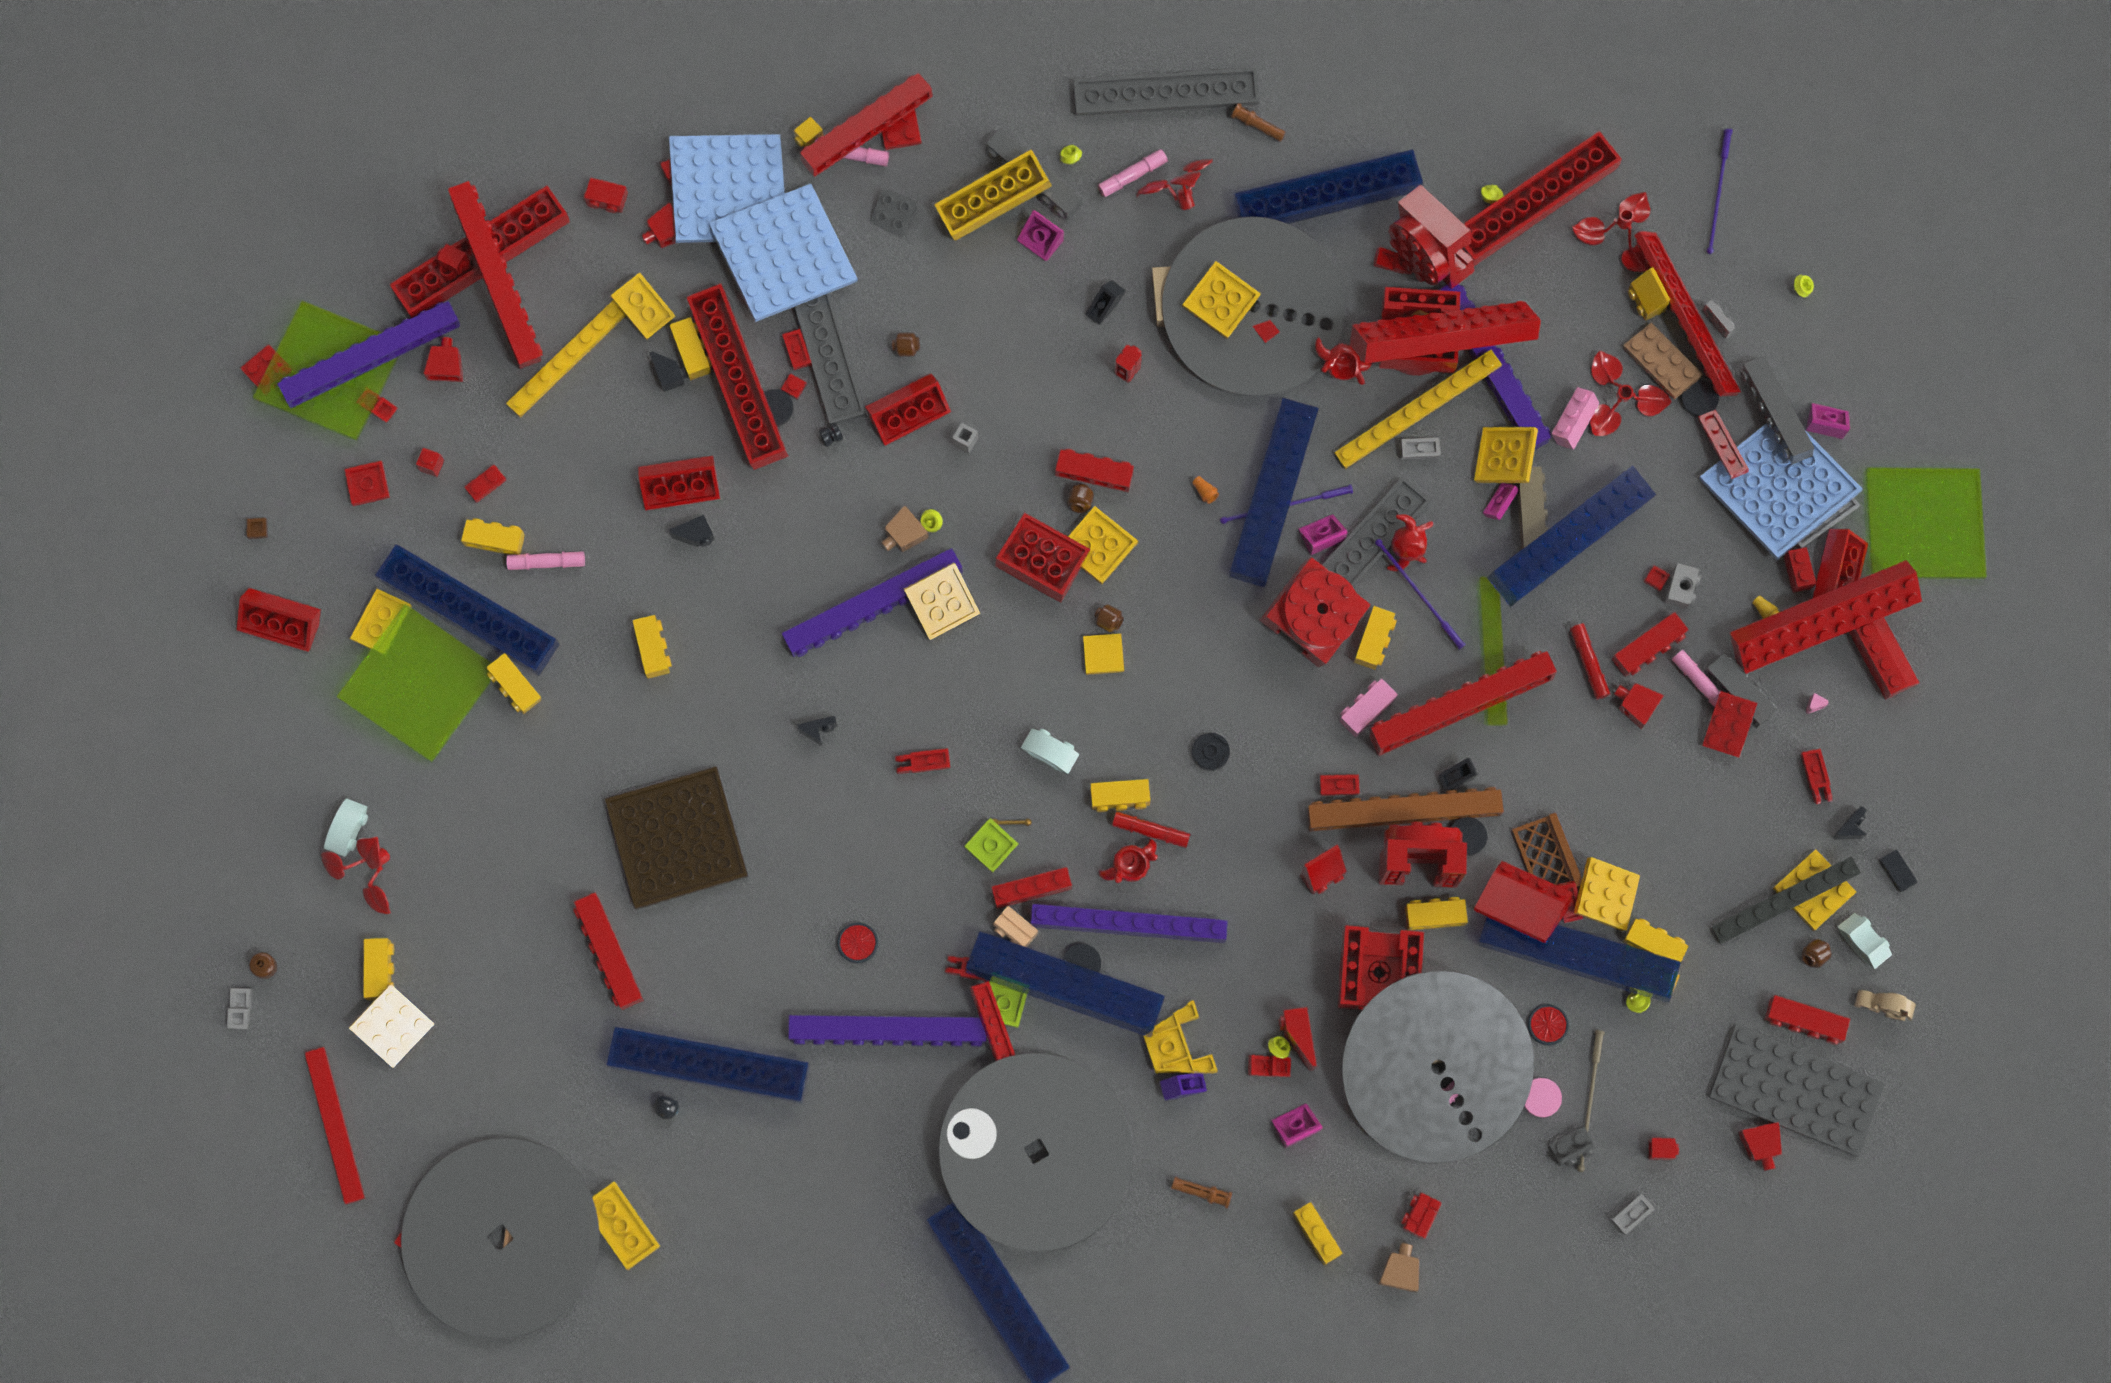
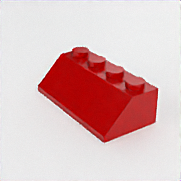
M932 373L865 406L869 418L885 446L951 412L940 384Z
M714 456L638 467L645 511L720 499Z
M1829 529L1813 598L1860 579L1868 543L1850 529Z
M248 588L239 599L237 631L309 652L319 627L321 609Z
M1884 617L1849 632L1885 700L1920 683Z

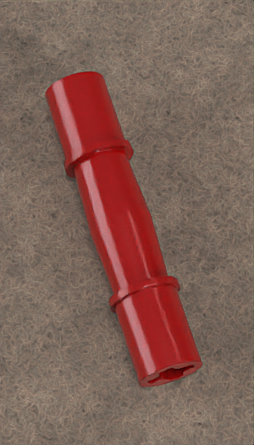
M1584 623L1575 625L1570 628L1576 645L1575 647L1579 650L1583 666L1589 677L1588 682H1590L1595 698L1599 700L1608 697L1611 694L1604 678L1605 675L1601 672L1598 659L1591 646L1592 641H1590Z
M1117 811L1112 824L1113 827L1130 831V833L1136 832L1150 838L1166 841V844L1170 843L1183 848H1187L1190 833L1137 819V816L1134 817Z

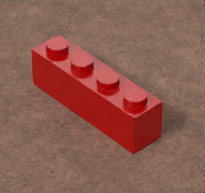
M1060 449L1055 476L1129 493L1134 466L1126 461H1120L1119 463L1108 457H1102L1101 459L1094 457L1090 453L1079 454L1072 449Z
M1674 612L1616 653L1611 660L1625 677L1630 674L1634 676L1642 670L1640 668L1646 663L1648 666L1657 659L1655 656L1660 652L1662 655L1671 649L1670 645L1674 642L1677 644L1682 642L1686 638L1685 634L1689 629Z
M1067 867L992 886L997 909L1072 890Z
M1774 995L1770 998L1764 1020L1769 1021V1024L1772 1026L1781 1027L1782 1025L1788 1027V1030L1791 1032L1800 1033L1801 1031L1808 1033L1807 1036L1810 1038L1819 1039L1820 1037L1827 1039L1826 1042L1829 1044L1838 1045V1043L1841 1044L1845 1041L1851 1019Z

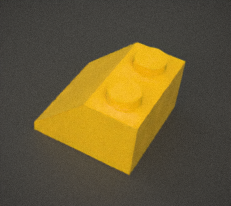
M1650 268L1632 281L1629 286L1628 294L1631 300H1635L1637 311L1640 316L1644 317L1645 321L1666 312L1670 298L1654 268Z

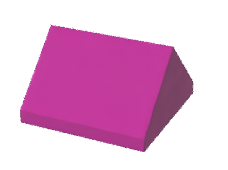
M1033 210L1017 241L1045 261H1048L1064 241V231Z
M1812 403L1806 431L1843 439L1850 429L1849 411Z
M1333 514L1299 529L1310 555L1343 542L1347 536V530Z
M1307 1103L1271 1120L1285 1148L1322 1129V1125Z

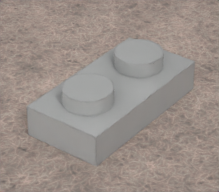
M1712 300L1709 301L1702 311L1726 339L1735 330L1734 323L1730 318H1726L1718 304H1715Z
M1439 437L1401 439L1402 460L1440 458Z
M1640 1194L1611 1221L1625 1236L1654 1211L1655 1208Z

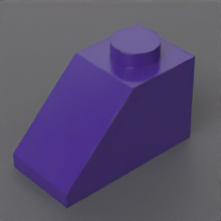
M1203 1073L1177 1075L1160 1081L1165 1101L1207 1092Z

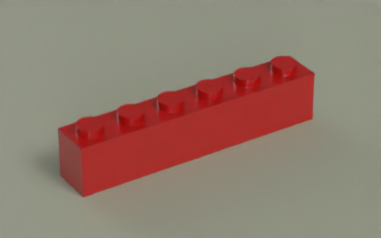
M592 893L575 901L574 913L577 919H582L584 925L581 926L585 937L589 935L591 940L589 947L592 953H596L599 958L596 961L601 972L604 971L607 978H604L608 990L612 988L614 996L611 997L615 1006H620L622 1010H625L644 1001L597 893Z

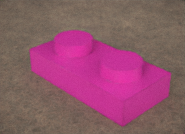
M1501 483L1483 514L1488 518L1500 520L1519 489L1515 485Z

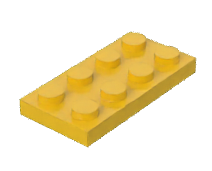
M615 1181L592 1197L597 1211L599 1231L627 1270L661 1247Z

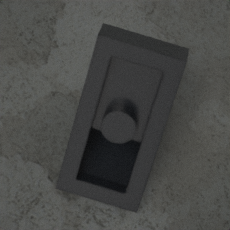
M835 716L797 724L799 733L821 746L822 742L819 732H831L834 728L838 727Z
M1470 757L1438 774V777L1445 791H1451L1463 783L1473 781L1478 773Z
M1861 805L1833 838L1835 840L1863 839L1867 836L1858 826L1866 819L1864 814L1868 810Z

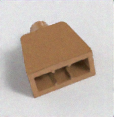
M904 506L886 525L885 533L888 537L881 544L886 551L897 546L901 552H904L929 537L925 528L909 509Z
M1401 1243L1399 1254L1390 1253L1379 1280L1380 1285L1415 1293L1418 1292L1419 1259L1411 1257L1412 1245Z

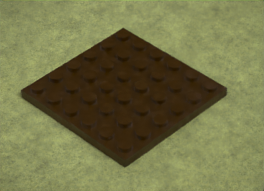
M717 766L605 799L636 910L748 877Z

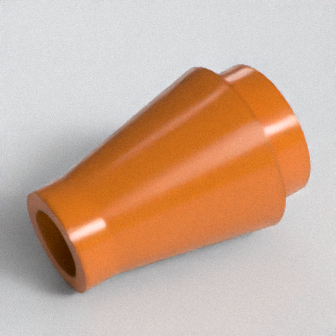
M1201 476L1193 480L1192 484L1195 486L1203 502L1210 504L1218 498V489L1205 481Z

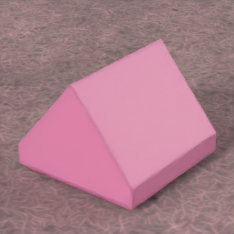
M1814 693L1809 699L1806 713L1810 714L1825 708L1829 703L1828 700Z

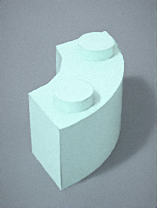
M1032 728L1021 749L1053 769L1068 774L1079 756L1073 750L1074 746L1068 742L1062 743L1051 737V734L1042 728L1040 731Z
M346 798L332 821L324 849L344 857L350 850L353 851L357 840H355L361 826H364L368 819V815H366L367 806Z
M1854 913L1837 927L1849 946L1872 968H1877L1892 955L1888 941L1880 937L1872 929L1870 921L1865 916L1861 917Z

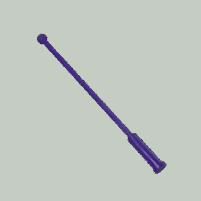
M1724 129L1723 131L1724 137L1720 157L1722 163L1710 242L1706 250L1708 254L1714 252L1713 241L1725 161L1728 159L1731 135L1733 134L1731 129Z
M1352 485L1325 491L1321 495L1227 518L1221 517L1220 522L1226 524L1227 521L1320 498L1324 500L1344 494H1352Z
M1377 539L1375 541L1376 546H1379L1383 550L1387 557L1392 561V563L1396 566V568L1400 571V573L1404 576V578L1408 581V583L1412 586V588L1416 591V593L1420 596V598L1424 601V603L1440 621L1441 627L1452 639V641L1456 644V646L1458 647L1457 649H1462L1466 645V643L1461 640V638L1457 635V633L1453 630L1447 621H1444L1440 617V615L1436 612V610L1432 607V605L1428 602V600L1424 597V595L1420 592V590L1416 587V585L1412 582V580L1408 577V575L1404 572V570L1400 567V565L1384 547L1383 541L1381 539Z

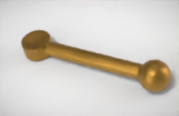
M993 819L998 825L1025 824L1030 826L1032 824L1030 819L1020 821H998Z

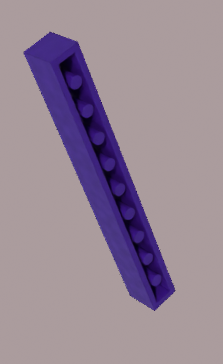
M1458 284L1453 289L1447 285L1439 289L1442 291L1460 292V310L1476 308L1474 303L1467 298L1463 285ZM1495 345L1467 349L1473 361L1489 350L1493 351L1502 366L1484 379L1512 426L1536 427L1538 429L1535 450L1549 443L1551 439L1549 428L1542 423L1539 411L1533 408L1530 396L1524 393L1521 381L1515 378L1513 368L1510 363H1506L1501 348H1497Z
M449 301L441 302L435 305L433 309L422 311L412 319H405L399 325L389 327L377 336L372 335L360 344H353L348 350L337 352L327 360H320L310 368L301 369L298 374L287 376L277 384L291 409L461 326Z
M951 548L783 632V639L793 658L804 656L808 653L807 650L813 647L815 649L820 648L825 644V641L838 639L842 636L843 632L847 630L853 631L859 627V624L865 621L869 623L875 620L877 615L881 613L887 614L893 610V607L909 603L910 601L904 588L953 562L956 564L960 574L963 573V567Z
M1033 904L1031 925L1035 928L1225 943L1228 920Z
M789 1015V1041L793 1042L794 1045H805V1042H813V1045H825V1042H833V1045L842 1046L844 1042H852L854 1046H863L864 1042L872 1043L873 1046H884V1043H892V1046H903V1043H911V1046H923V1043H931L933 1047H941L943 1043H951L952 1047H962V1044H970L971 1047H982V1044H986V1033L980 1018Z

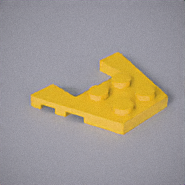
M1194 1000L1188 1002L1185 1007L1177 1010L1168 1019L1163 1020L1143 1034L1155 1073H1218L1212 1054L1192 1060L1180 1025L1199 1019Z

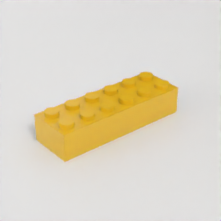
M1031 149L934 205L951 236L956 241L1050 188L1052 185Z

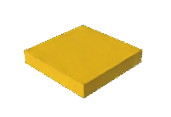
M1121 634L1083 636L1086 675L1124 672Z

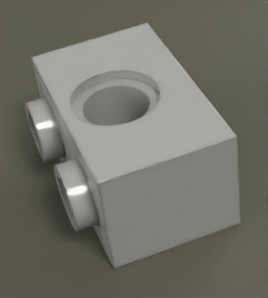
M1679 563L1676 564L1666 595V604L1686 610L1690 604H1694L1696 594L1693 593L1694 588L1698 587L1701 576H1698L1699 569ZM1679 584H1686L1688 590H1682Z

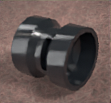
M837 423L830 425V428L819 430L826 447L831 446L835 441L840 442L844 440Z

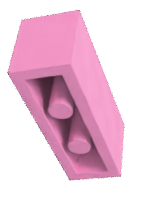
M1579 387L1576 388L1551 433L1557 445L1572 450L1575 449L1599 405L1594 392Z
M1383 679L1378 682L1376 680L1372 682L1367 688L1369 691L1365 695L1361 693L1354 700L1355 704L1351 708L1347 706L1340 713L1342 717L1339 722L1355 738L1398 696Z

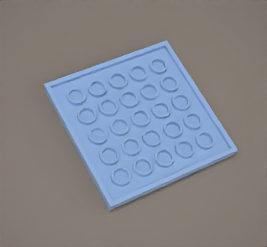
M780 134L669 136L676 243L716 242L709 227L710 222L784 194Z
M812 184L709 223L714 238L755 322L853 284L858 280Z
M1766 423L1737 446L1749 468L1748 473L1731 479L1720 460L1701 475L1699 480L1778 560L1862 491V488L1808 433L1807 435L1814 446L1813 456L1791 464L1789 459L1784 457L1781 444L1776 442L1773 429L1769 428Z

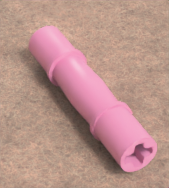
M858 147L844 158L887 167L889 152L871 149L870 147L868 149Z
M1159 149L1151 155L1143 157L1142 161L1098 184V189L1105 198L1119 189H1123V186L1137 180L1147 172H1153L1154 169L1168 162L1164 151Z
M584 551L507 555L508 570L585 566Z
M1684 650L1680 651L1672 658V661L1684 673V676L1687 675L1697 689L1715 708L1720 691L1697 667L1698 664Z

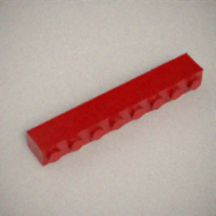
M919 73L908 77L904 83L893 87L889 93L877 98L876 102L870 106H865L855 116H850L842 125L835 126L830 133L819 137L812 145L804 147L800 152L801 162L816 177L931 99V86Z

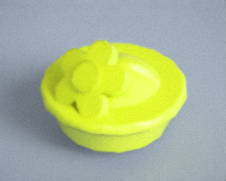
M1075 145L1066 146L1061 151L1060 159L1065 164H1074L1081 158L1082 150Z
M1487 185L1481 189L1482 199L1489 204H1493L1503 197V192L1497 185Z
M1798 275L1794 280V290L1801 297L1809 296L1814 289L1812 279L1806 275Z
M929 509L922 513L920 522L926 531L936 532L941 528L943 520L939 512Z
M1634 991L1628 995L1626 1005L1631 1011L1642 1013L1648 1009L1650 997L1644 991Z
M1277 1036L1269 1040V1051L1274 1056L1283 1059L1289 1055L1290 1044L1285 1038Z

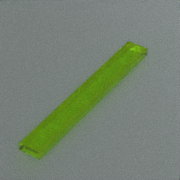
M1499 576L1479 578L1485 674H1489V676L1495 674L1497 669L1504 667ZM1506 701L1487 709L1488 726L1508 725Z

